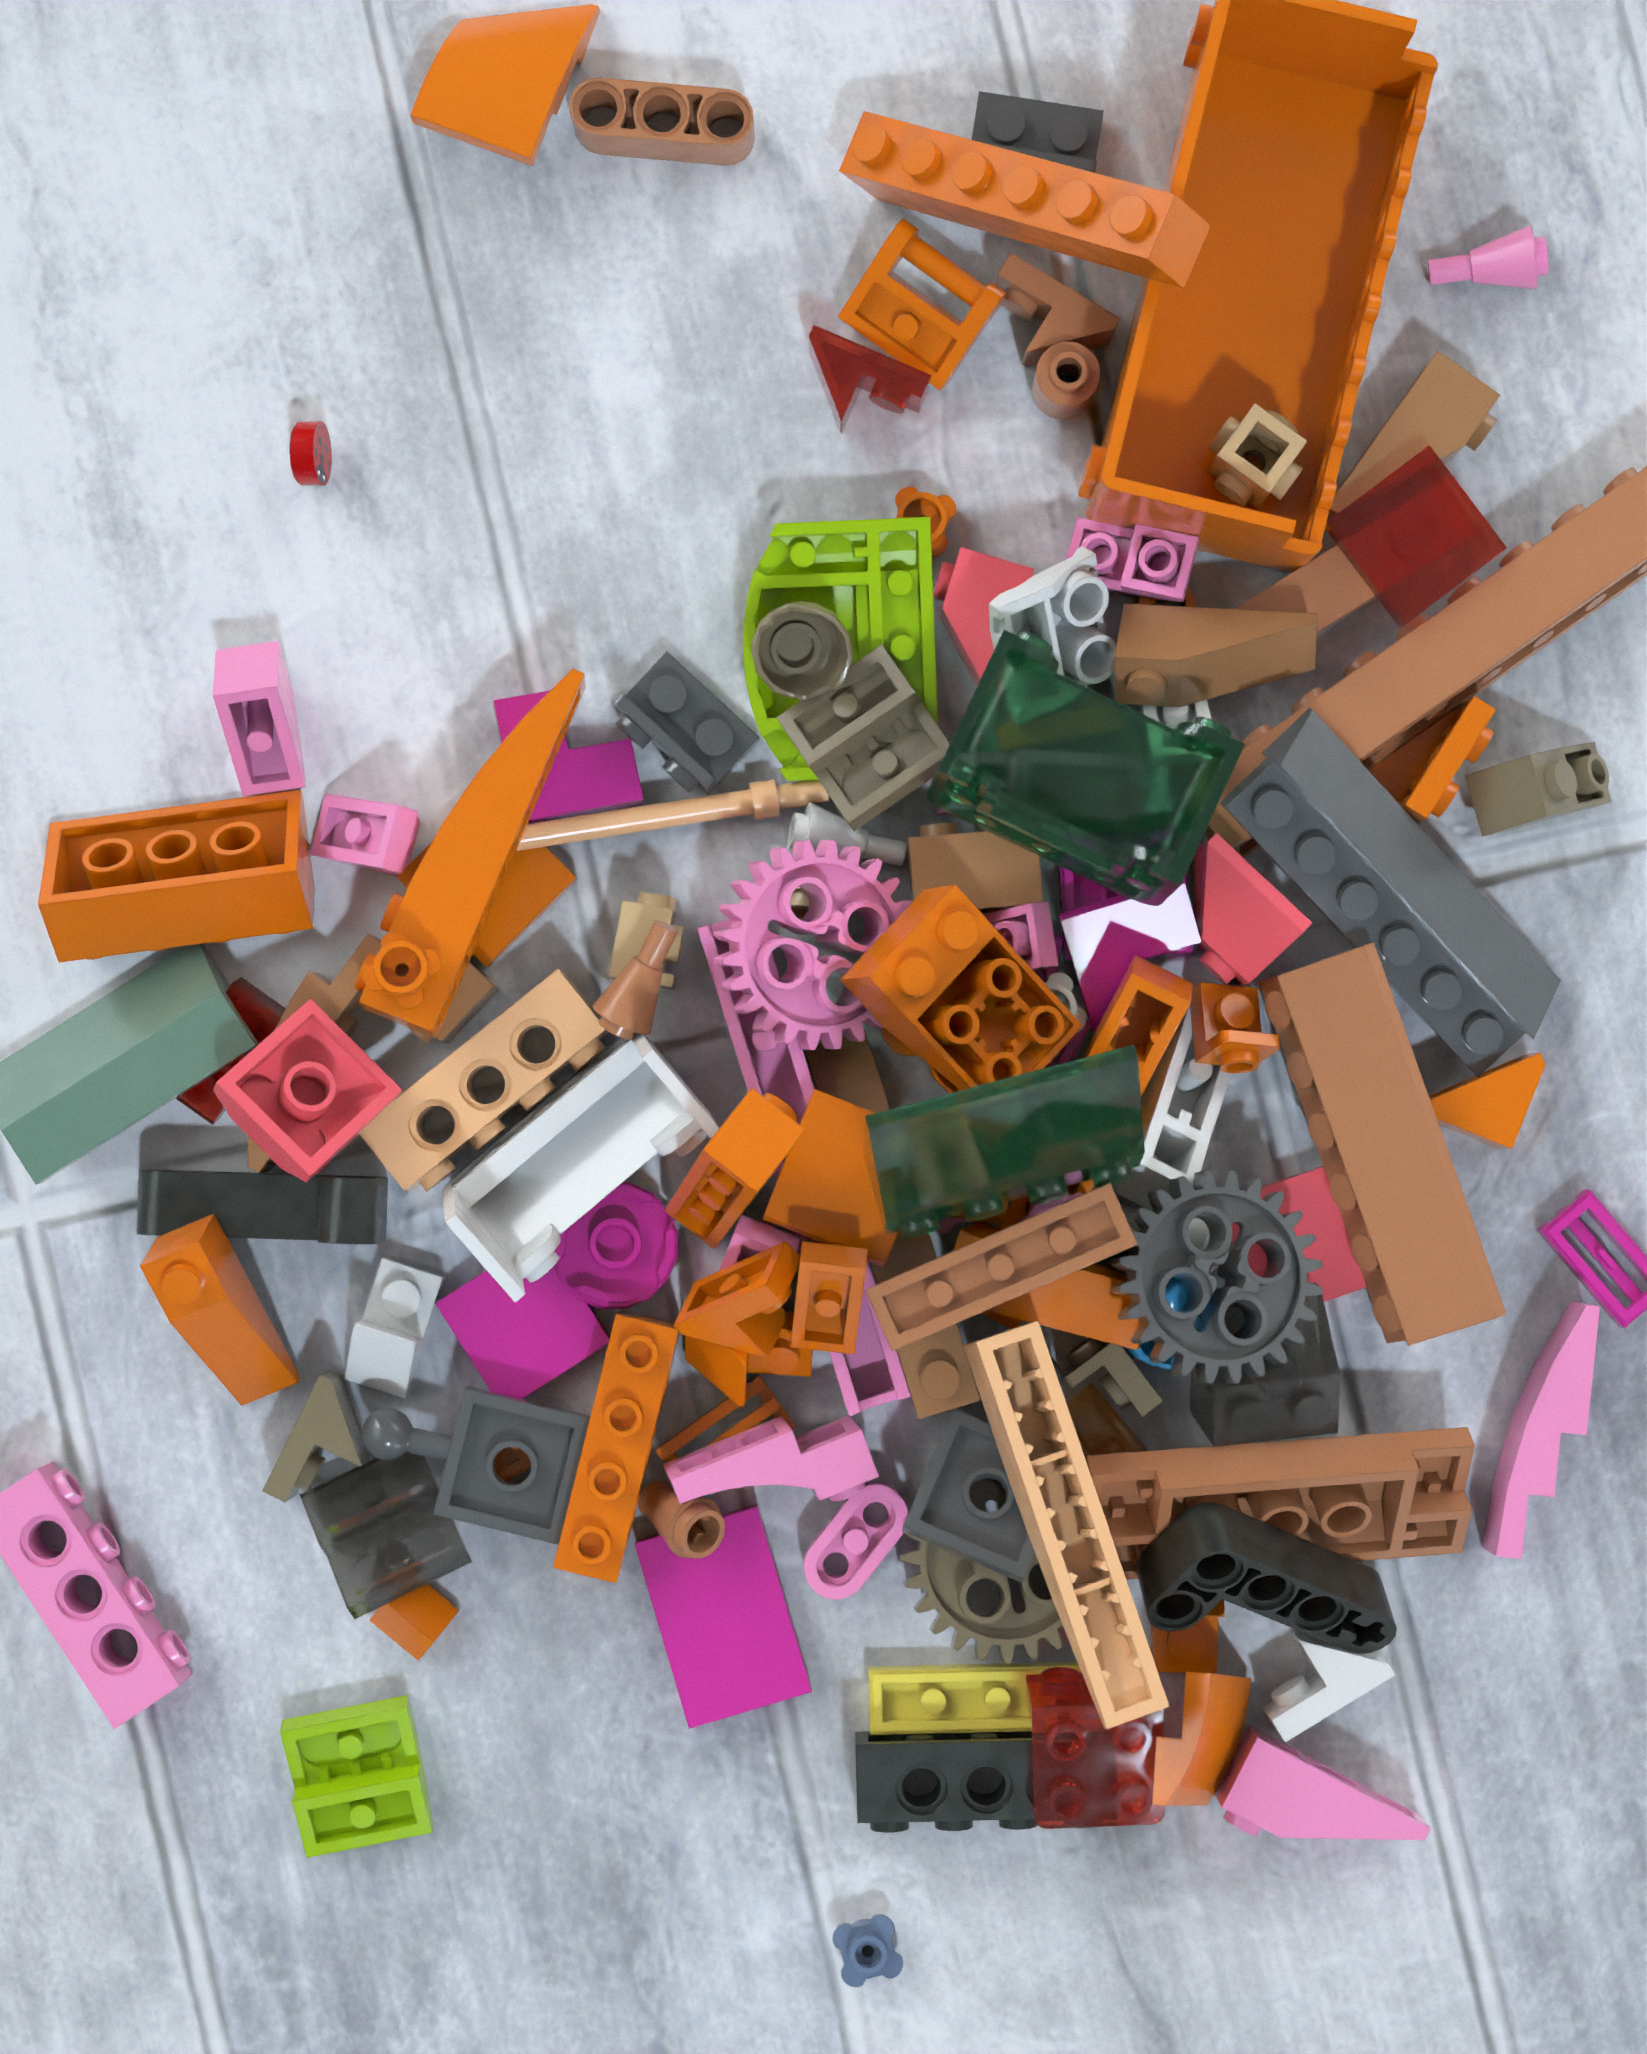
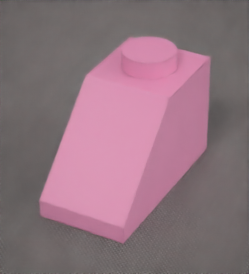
M273 641L216 650L212 696L242 795L249 796L306 787L294 693L280 642Z

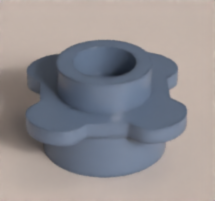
M877 1914L871 1919L858 1920L852 1925L842 1923L834 1930L832 1940L834 1946L841 1950L844 1966L841 1969V1977L847 1985L860 1987L865 1983L866 1979L881 1975L892 1979L897 1977L902 1971L903 1958L895 1951L892 1940L895 1926L888 1916ZM864 1946H872L874 1953L871 1956L863 1955L862 1948Z

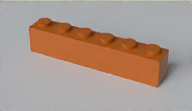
M866 111L861 116L839 169V172L878 201L1183 289L1211 227L1176 194Z

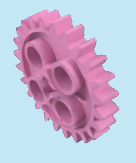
M810 840L794 842L793 857L785 847L773 848L770 850L772 867L762 860L752 861L748 864L750 873L755 881L754 883L745 880H736L731 883L734 892L741 898L740 903L721 904L719 910L725 916L733 920L731 929H720L713 932V937L730 943L729 952L714 958V964L732 966L734 972L732 976L721 984L722 990H741L744 995L734 1008L736 1013L748 1014L756 1010L758 1011L753 1023V1030L756 1032H767L776 1025L775 1043L790 1045L797 1035L799 1049L815 1050L819 1039L825 1049H841L842 1033L849 1041L862 1042L865 1040L862 1022L871 1028H883V1026L845 985L843 994L836 1003L829 999L826 992V982L829 975L836 971L842 978L854 963L835 955L818 956V949L815 946L772 933L768 929V923L773 920L782 928L797 935L817 934L816 941L821 945L838 951L850 952L861 957L912 901H893L891 895L898 887L900 880L898 877L878 881L876 878L880 872L882 861L880 859H870L859 865L860 847H844L838 855L836 840L820 841L816 851ZM798 886L804 889L809 899L808 912L801 920L795 916L790 904L791 895ZM855 910L861 914L865 923L864 935L857 943L849 935L847 927L848 920ZM776 947L783 950L788 962L787 971L779 980L772 976L768 966L769 956Z

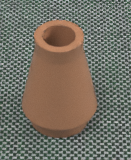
M654 1481L642 1490L638 1500L640 1512L649 1518L675 1555L682 1558L700 1559L710 1555L720 1545L725 1533V1522L718 1505L713 1500L701 1496L680 1504L672 1487L663 1481Z

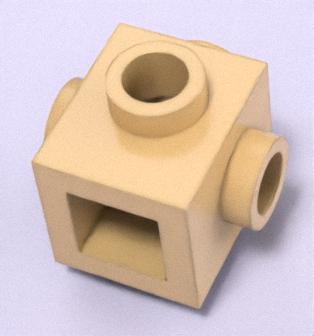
M1255 403L1241 423L1230 416L1208 448L1216 453L1217 456L1207 472L1216 478L1214 486L1226 498L1241 506H1245L1249 502L1259 509L1270 493L1281 500L1304 469L1294 462V459L1307 440L1297 434L1298 431L1295 426L1285 417L1271 410L1265 411ZM1251 455L1258 458L1262 465V471L1242 457Z

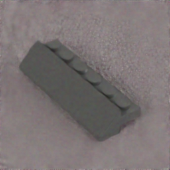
M1308 708L1262 752L1266 759L1237 785L1220 804L1354 948L1374 942L1389 986L1437 1034L1467 1068L1479 1077L1525 1033L1532 1039L1535 1038L1561 980L1314 710Z

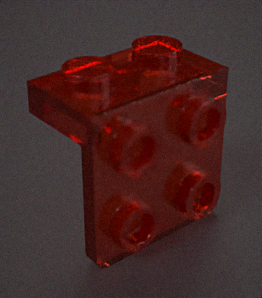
M1052 1667L1044 1670L1041 1674L1026 1675V1700L1031 1722L1033 1814L1036 1824L1044 1829L1154 1825L1159 1823L1164 1818L1165 1806L1153 1805L1152 1800L1156 1736L1164 1737L1163 1709L1110 1729H1105L1082 1673L1069 1667Z

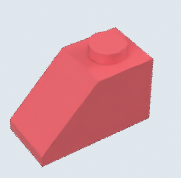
M960 547L955 564L943 561L933 598L944 601L940 620L981 696L994 700L1000 685V677L990 633L989 603L999 594L1015 588L1031 578L1034 569Z

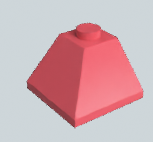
M1215 833L1200 844L1191 854L1193 914L1201 942L1196 943V945L1204 952L1199 958L1200 963L1224 985H1227L1233 979L1238 985L1243 986L1249 984L1304 933L1312 922L1219 834Z

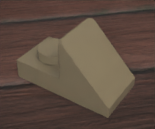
M330 1369L319 1375L262 1490L263 1492L285 1503L296 1496L299 1489L309 1493L326 1461L325 1457L317 1454L320 1447L358 1466H363L370 1461V1455L363 1445L362 1431L341 1374Z

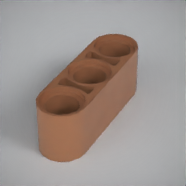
M591 78L577 86L569 102L570 115L578 141L589 152L599 155L726 166L735 165L745 160L751 153L755 142L753 108L746 97L730 89L611 78ZM604 106L616 112L615 118L605 126L595 127L584 121L588 112L596 107ZM660 112L672 113L679 118V123L668 132L653 131L647 126L650 118ZM729 117L736 119L743 126L738 134L729 138L718 137L710 131L712 124L720 118Z

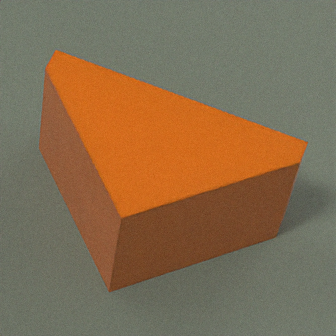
M1541 1052L1524 1054L1484 1071L1479 1077L1475 1075L1430 1094L1429 1098L1439 1125L1496 1148L1512 1149L1546 1065Z

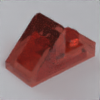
M813 325L809 334V354L840 433L843 432L861 389L870 392L869 400L885 410L903 414L905 408L920 413L929 392L930 374Z

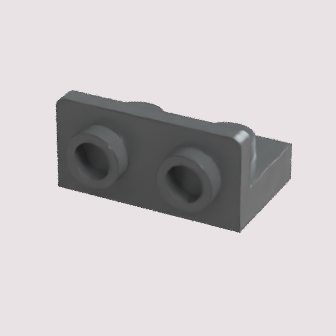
M979 91L971 140L1095 173L1104 110Z
M668 651L626 695L621 693L613 701L616 710L622 714L615 724L641 749H644L652 742L669 759L662 765V768L689 793L698 785L705 793L710 795L760 741V737Z

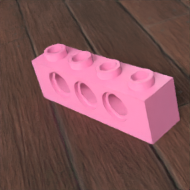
M53 1461L37 1468L0 1493V1556L112 1727L116 1729L186 1681L193 1674L187 1666L191 1661V1657L181 1638L171 1629L165 1632L151 1611L156 1605L151 1592L144 1582L137 1576L130 1578L116 1556L120 1554V1548L113 1534L103 1523L98 1522L94 1524L81 1503L85 1501V1494L79 1482L67 1469L59 1470ZM45 1521L56 1522L64 1529L67 1542L63 1552L52 1551L44 1544L41 1537V1529ZM79 1575H88L98 1581L102 1589V1599L99 1605H89L80 1599L76 1591V1582ZM114 1629L126 1630L134 1636L138 1646L135 1658H123L114 1651L111 1644V1635Z

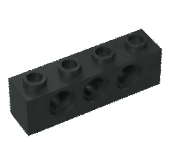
M1111 1729L870 1735V1731L855 1732L857 1823H870L872 1831L883 1833L901 1832L909 1829V1822H935V1828L938 1830L963 1831L973 1828V1821L999 1820L1001 1828L1023 1830L1037 1827V1819H1063V1824L1067 1827L1093 1828L1102 1825V1818L1118 1817L1116 1738ZM1047 1765L1059 1766L1067 1773L1062 1787L1051 1793L1038 1791L1032 1786L1035 1773ZM980 1767L995 1768L1003 1775L1002 1782L992 1793L978 1794L967 1785L969 1776L973 1771ZM926 1768L933 1771L939 1778V1781L932 1792L923 1796H917L909 1793L902 1785L906 1775L914 1769Z

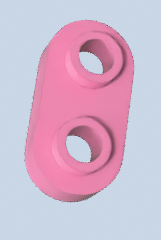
M879 1481L865 1483V1489L859 1494L846 1499L809 1545L804 1558V1574L808 1584L817 1594L835 1600L844 1599L855 1594L903 1535V1525L908 1516L907 1506L903 1496L893 1486ZM872 1502L882 1503L888 1510L886 1519L880 1524H871L863 1517L865 1507ZM831 1553H841L847 1558L848 1566L844 1572L831 1574L825 1569L823 1562Z

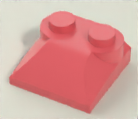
M310 998L216 1082L213 1091L226 1109L229 1117L282 1170L307 1183L315 1174L323 1171L348 1143L401 1094L402 1089Z

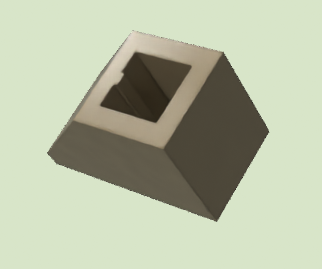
M1595 742L1529 754L1465 775L1482 837L1518 829L1612 802L1608 790L1609 772L1604 760L1598 755Z

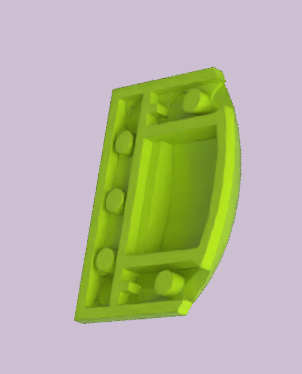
M930 517L776 523L768 536L773 537L760 559L757 569H754L745 607L743 628L745 679L757 727L762 739H765L771 751L783 765L779 770L787 781L818 780L776 718L801 700L772 692L755 671L751 651L755 629L758 628L760 620L770 611L786 603L806 601L822 605L836 614L850 634L854 658L851 665L882 644L938 725Z

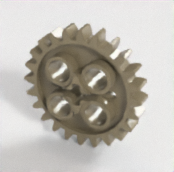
M993 1479L978 1480L969 1489L971 1502L981 1511L986 1512L985 1504L989 1500H993L996 1503L998 1510L1006 1503L1007 1497L1003 1486ZM904 1532L908 1537L918 1541L917 1550L900 1554V1560L918 1565L919 1573L903 1581L904 1587L924 1589L926 1595L913 1608L917 1613L928 1612L933 1609L937 1611L938 1615L933 1620L929 1629L933 1634H939L950 1626L955 1628L951 1641L953 1649L959 1651L972 1638L975 1640V1658L984 1661L993 1644L998 1645L1002 1662L1011 1664L1015 1645H1021L1031 1660L1038 1659L1037 1640L1044 1638L1048 1644L1057 1650L1062 1648L1061 1638L1057 1630L1062 1626V1622L1051 1595L1039 1598L1032 1593L1029 1587L1028 1577L1030 1570L1039 1563L1036 1554L1033 1557L1024 1582L1016 1581L1025 1606L1023 1612L1016 1613L1011 1602L1007 1576ZM989 1578L996 1584L999 1590L998 1604L993 1611L986 1615H976L967 1605L966 1594L968 1588L979 1579Z

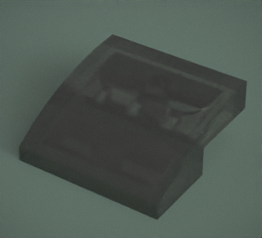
M406 1452L393 1460L374 1458L363 1466L353 1468L312 1488L309 1493L304 1492L300 1494L318 1544L328 1558L346 1608L354 1620L473 1562L455 1520L433 1514L440 1486L427 1458L424 1456Z

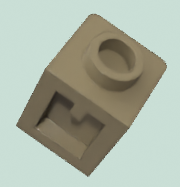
M1086 1338L1065 1355L1070 1365L1061 1372L1072 1388L1101 1366H1104L1108 1373L1101 1377L1099 1381L1121 1411L1132 1403L1143 1417L1163 1402L1122 1346Z

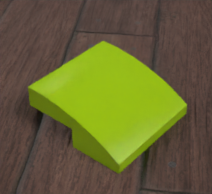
M408 1695L282 1720L280 1735L294 1785L292 1805L306 1858L433 1833V1820L426 1777Z

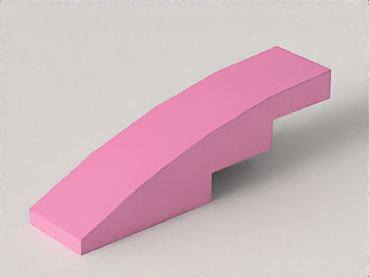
M1570 1302L1539 1354L1513 1413L1492 1483L1482 1548L1495 1556L1522 1559L1528 1495L1555 1496L1561 1433L1587 1435L1600 1306L1584 1302Z

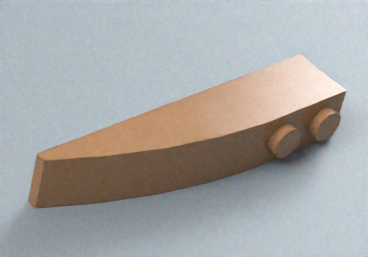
M866 1032L865 1040L862 1042L849 1041L843 1036L841 1049H825L823 1044L820 1043L815 1050H805L817 1090L893 1119ZM916 1190L913 1193L885 1267L870 1262L876 1284L937 1258ZM957 1323L897 1349L918 1420L981 1401Z

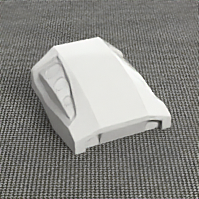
M1083 546L1077 548L1071 558L1036 574L1021 585L999 594L989 603L990 633L1001 687L1011 717L1018 723L1025 722L1075 700L1089 684H1097L1106 680L1115 670L1114 655L1116 642L1106 635L1107 622L1103 620V614L1109 601L1108 589L1105 583L1097 578L1098 572L1093 568L1098 565L1096 553Z

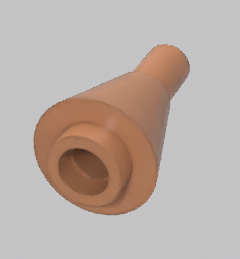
M654 920L638 956H634L592 1005L593 1009L601 1015L599 1025L602 1028L628 1040H633L636 1033L651 1034L663 974L661 966L678 933L676 928L665 922Z

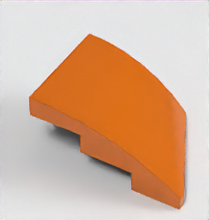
M587 4L461 19L444 41L424 79L410 113L413 124L533 166L552 114H558L575 65L581 66L600 14L599 6Z

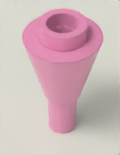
M1529 225L1469 250V254L1428 260L1430 286L1472 280V283L1537 289V276L1548 275L1549 273L1545 236L1533 237L1532 227Z

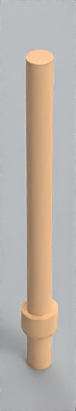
M774 779L748 783L749 789L529 823L517 851L753 814L754 820L780 817V810L807 806L809 802L813 804L828 803L829 796L819 780H805L779 785L775 784Z

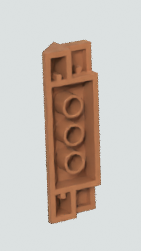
M1374 942L1258 982L1265 1000L1267 1016L1273 1023L1276 1034L1279 1035L1280 1045L1286 1059L1288 1075L1297 1090L1308 1121L1310 1137L1318 1149L1330 1183L1331 1196L1341 1213L1351 1241L1352 1255L1361 1269L1373 1304L1374 1317L1382 1329L1386 1343L1406 1341L1409 1346L1505 1315L1504 1305Z
M1468 1427L1110 1453L1086 1456V1462L1126 1580L1138 1579L1136 1562L1141 1553L1183 1511L1193 1505L1206 1502L1223 1504L1355 1561L1462 1553L1472 1512L1465 1493V1487L1475 1444Z

